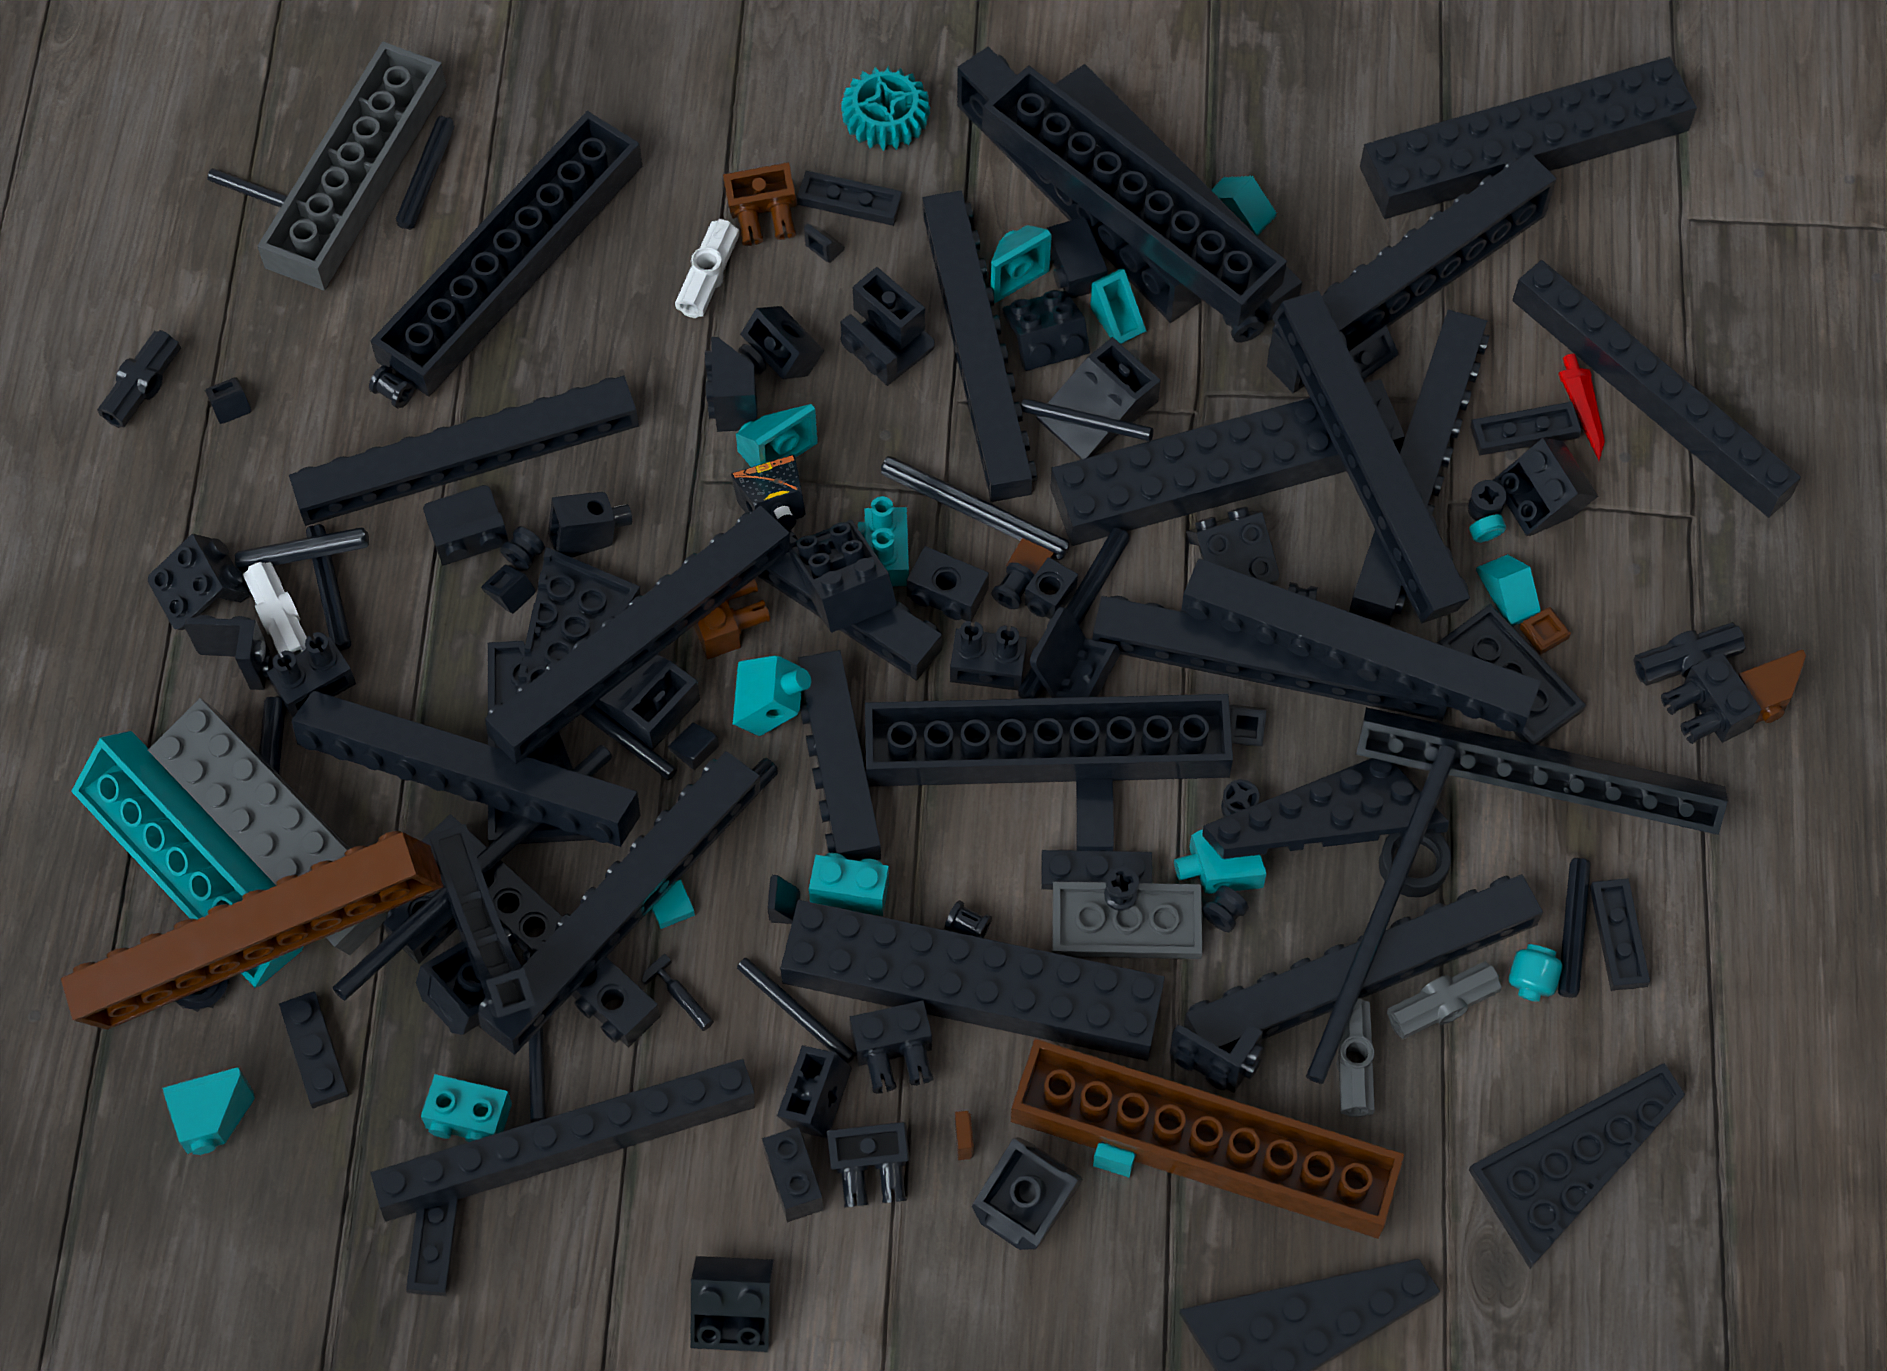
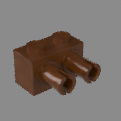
M789 162L723 174L731 218H738L742 244L744 246H752L750 232H753L755 245L763 242L764 239L761 233L758 214L771 212L776 239L785 240L783 226H786L788 239L796 236L797 233L794 227L791 208L797 207Z
M755 578L694 625L707 660L741 648L739 635H741L742 630L771 621L763 599L737 610L729 608L730 600L758 592Z

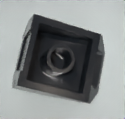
M460 942L421 965L416 985L422 1002H426L449 1027L450 1032L464 1035L480 1024L478 1017L479 1007L486 997L480 979L476 978L466 944Z
M1016 1137L1010 1142L975 1199L972 1208L981 1225L1017 1249H1037L1065 1209L1083 1178L1034 1144Z

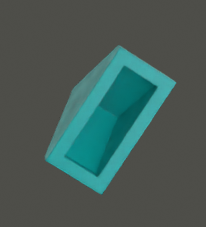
M1253 176L1223 177L1211 190L1256 236L1276 217L1277 212Z
M1124 269L1113 272L1092 283L1090 309L1110 338L1113 337L1121 344L1146 332Z
M1505 555L1476 567L1477 574L1499 612L1511 626L1517 625L1541 612L1530 566L1510 555Z

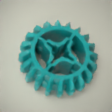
M887 66L885 72H879L874 67L871 75L862 71L860 80L852 78L850 87L845 89L844 98L841 102L842 120L844 125H847L849 134L856 135L858 143L867 140V145L870 149L875 144H879L883 151L887 145H892L897 150L900 142L909 146L911 137L919 138L921 129H926L928 115H930L929 96L927 91H924L922 81L915 82L913 73L904 76L902 68L894 73L891 72L889 66Z

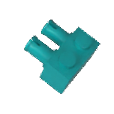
M877 497L871 502L872 508H864L865 522H858V529L888 571L892 586H907V578L909 576L907 507L892 508L893 502L889 498Z

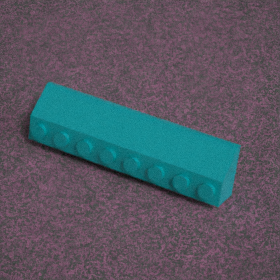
M132 731L99 738L71 792L190 919L197 920L209 915L208 910L222 904L232 905L242 901V896L250 891L259 889L265 891L276 886L148 751L146 745ZM303 947L241 974L254 988L259 987L298 955Z

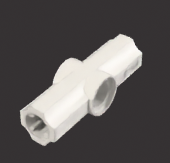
M722 219L712 221L700 248L692 255L691 269L675 302L676 309L680 310L685 316L695 319L699 316L703 317L715 289L723 282L724 268L739 237V229L734 227L729 221Z
M258 562L249 566L243 577L256 602L255 609L266 633L271 634L280 657H283L281 652L285 650L291 651L295 655L303 652L306 648L305 640L307 638L299 623L300 617L288 591H284L271 562Z

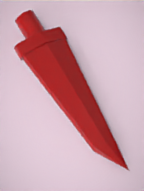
M1568 354L1563 357L1566 370L1560 371L1558 375L1573 404L1598 461H1600L1605 440L1591 379L1592 375L1590 369L1580 368L1576 354Z

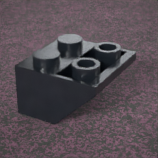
M711 337V351H705V367L707 372L706 399L708 402L709 419L716 420L717 432L739 431L746 423L758 420L754 365L719 337Z
M1542 438L1493 479V481L1498 482L1504 487L1506 504L1526 536H1532L1573 518L1599 497L1565 443L1559 440Z
M696 1256L691 1277L690 1349L769 1352L774 1260Z

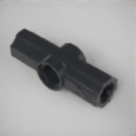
M162 330L154 331L134 359L128 358L121 364L116 375L115 386L97 409L99 415L117 428L125 427L144 399L150 400L154 398L160 390L163 381L162 374L181 350L179 342Z
M1733 622L1699 634L1694 630L1683 632L1672 638L1666 645L1635 655L1633 659L1635 673L1639 681L1643 682L1645 686L1680 674L1686 678L1692 666L1721 652L1726 658L1744 653L1746 649L1744 635L1740 627L1736 626Z

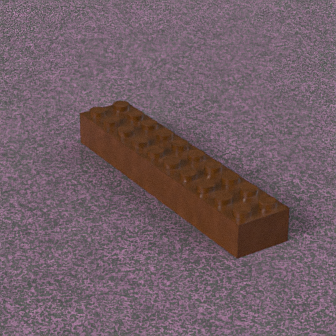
M401 831L388 832L380 836L379 842L373 845L353 847L344 853L345 857L333 862L331 860L318 862L310 867L311 871L300 876L289 875L276 881L277 886L265 891L261 889L250 891L242 896V901L232 905L222 904L208 910L209 915L197 920L186 919L174 925V930L165 934H150L140 940L141 944L132 948L112 950L107 953L106 959L97 963L87 962L77 965L73 968V973L61 978L72 1020L107 1030L438 890L444 886L431 846Z
M1036 1038L1034 1039L1011 1108L1012 1123L1094 1149L1097 1148L1098 1142L1134 1152L1135 1162L1379 1239L1385 1225L1404 1154Z

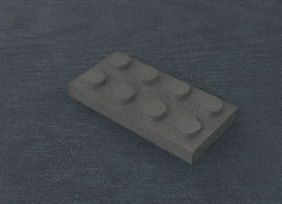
M1053 882L1052 953L1070 957L1201 959V884L1139 883L1135 904L1127 910L1118 911L1108 906L1104 899L1106 883ZM1117 885V886H1116V887H1120V889H1121L1122 892H1126V891H1127V890H1123V888H1122L1121 885Z

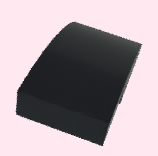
M1076 779L1077 851H1113V779Z

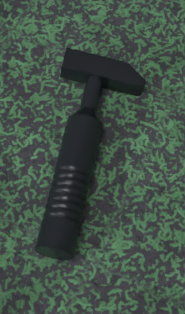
M663 954L645 970L642 982L646 985L659 975L667 984V991L683 1007L702 1031L707 1030L714 1023L713 1019L678 980L672 979L664 969L672 961L666 954Z

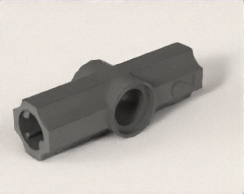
M1484 961L1451 978L1449 975L1439 977L1422 988L1419 994L1388 1008L1387 1015L1396 1035H1399L1403 1040L1436 1023H1439V1025L1450 1023L1462 1016L1468 1010V1007L1499 993L1502 989L1499 976L1493 966Z
M1358 998L1338 1046L1336 1062L1339 1071L1341 1114L1348 1115L1349 1117H1363L1374 1114L1375 1111L1372 1063L1375 1051L1371 1040L1370 1002L1364 1001L1361 998ZM1357 1052L1362 1055L1364 1062L1353 1063L1347 1058L1346 1054Z

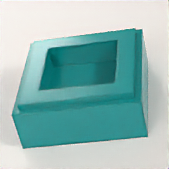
M681 879L652 908L660 929L695 916L694 909Z
M1098 1142L1093 1166L1130 1177L1135 1154L1119 1147Z

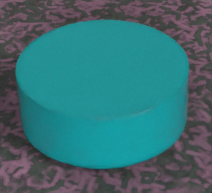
M1502 515L1485 517L1469 527L1475 542H1485L1494 539L1504 533L1506 529Z

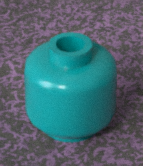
M1527 944L1526 949L1518 950L1515 953L1509 974V983L1514 988L1519 989L1518 997L1540 1002L1541 996L1547 997L1555 994L1563 968L1561 961L1556 958V951L1538 945Z

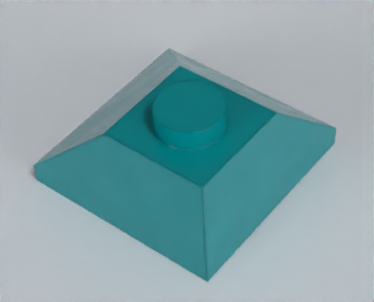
M1026 225L1017 231L1012 230L999 241L991 262V288L994 304L1049 272L1051 233L1047 229Z
M812 404L764 415L755 422L750 421L746 423L736 433L737 451L751 467L790 455H794L795 458L818 444L815 408Z
M239 1067L163 1088L179 1143L187 1154L193 1153L195 1155L212 1152L215 1146L225 1144L255 1099L254 1091Z

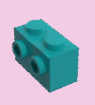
M827 853L825 856L815 855L809 885L810 902L883 916L889 887V866L883 865L880 861L874 859L848 860L846 857L836 853Z
M434 1074L421 1119L426 1129H429L428 1132L434 1136L448 1139L451 1135L464 1137L466 1142H471L503 1132L512 1101L508 1091Z

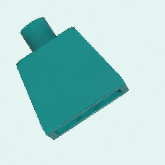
M769 656L738 662L733 725L761 736L796 716L800 711L801 691L811 686L809 672L780 656Z
M1203 829L1191 835L1189 846L1191 855L1174 859V867L1178 879L1184 880L1199 876L1203 891L1207 894L1215 893L1220 886H1227L1234 891L1260 889L1264 887L1267 875L1260 855L1222 859L1202 836Z

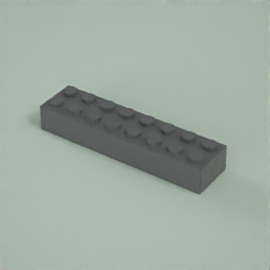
M382 41L257 247L265 269L325 291L447 85L441 62Z
M201 698L148 749L158 762L275 885L276 881L289 875L300 876L311 871L310 867L318 862L325 860L333 862L345 857L344 853L351 849L215 708ZM390 910L329 935L326 938L334 947L351 955L386 920Z

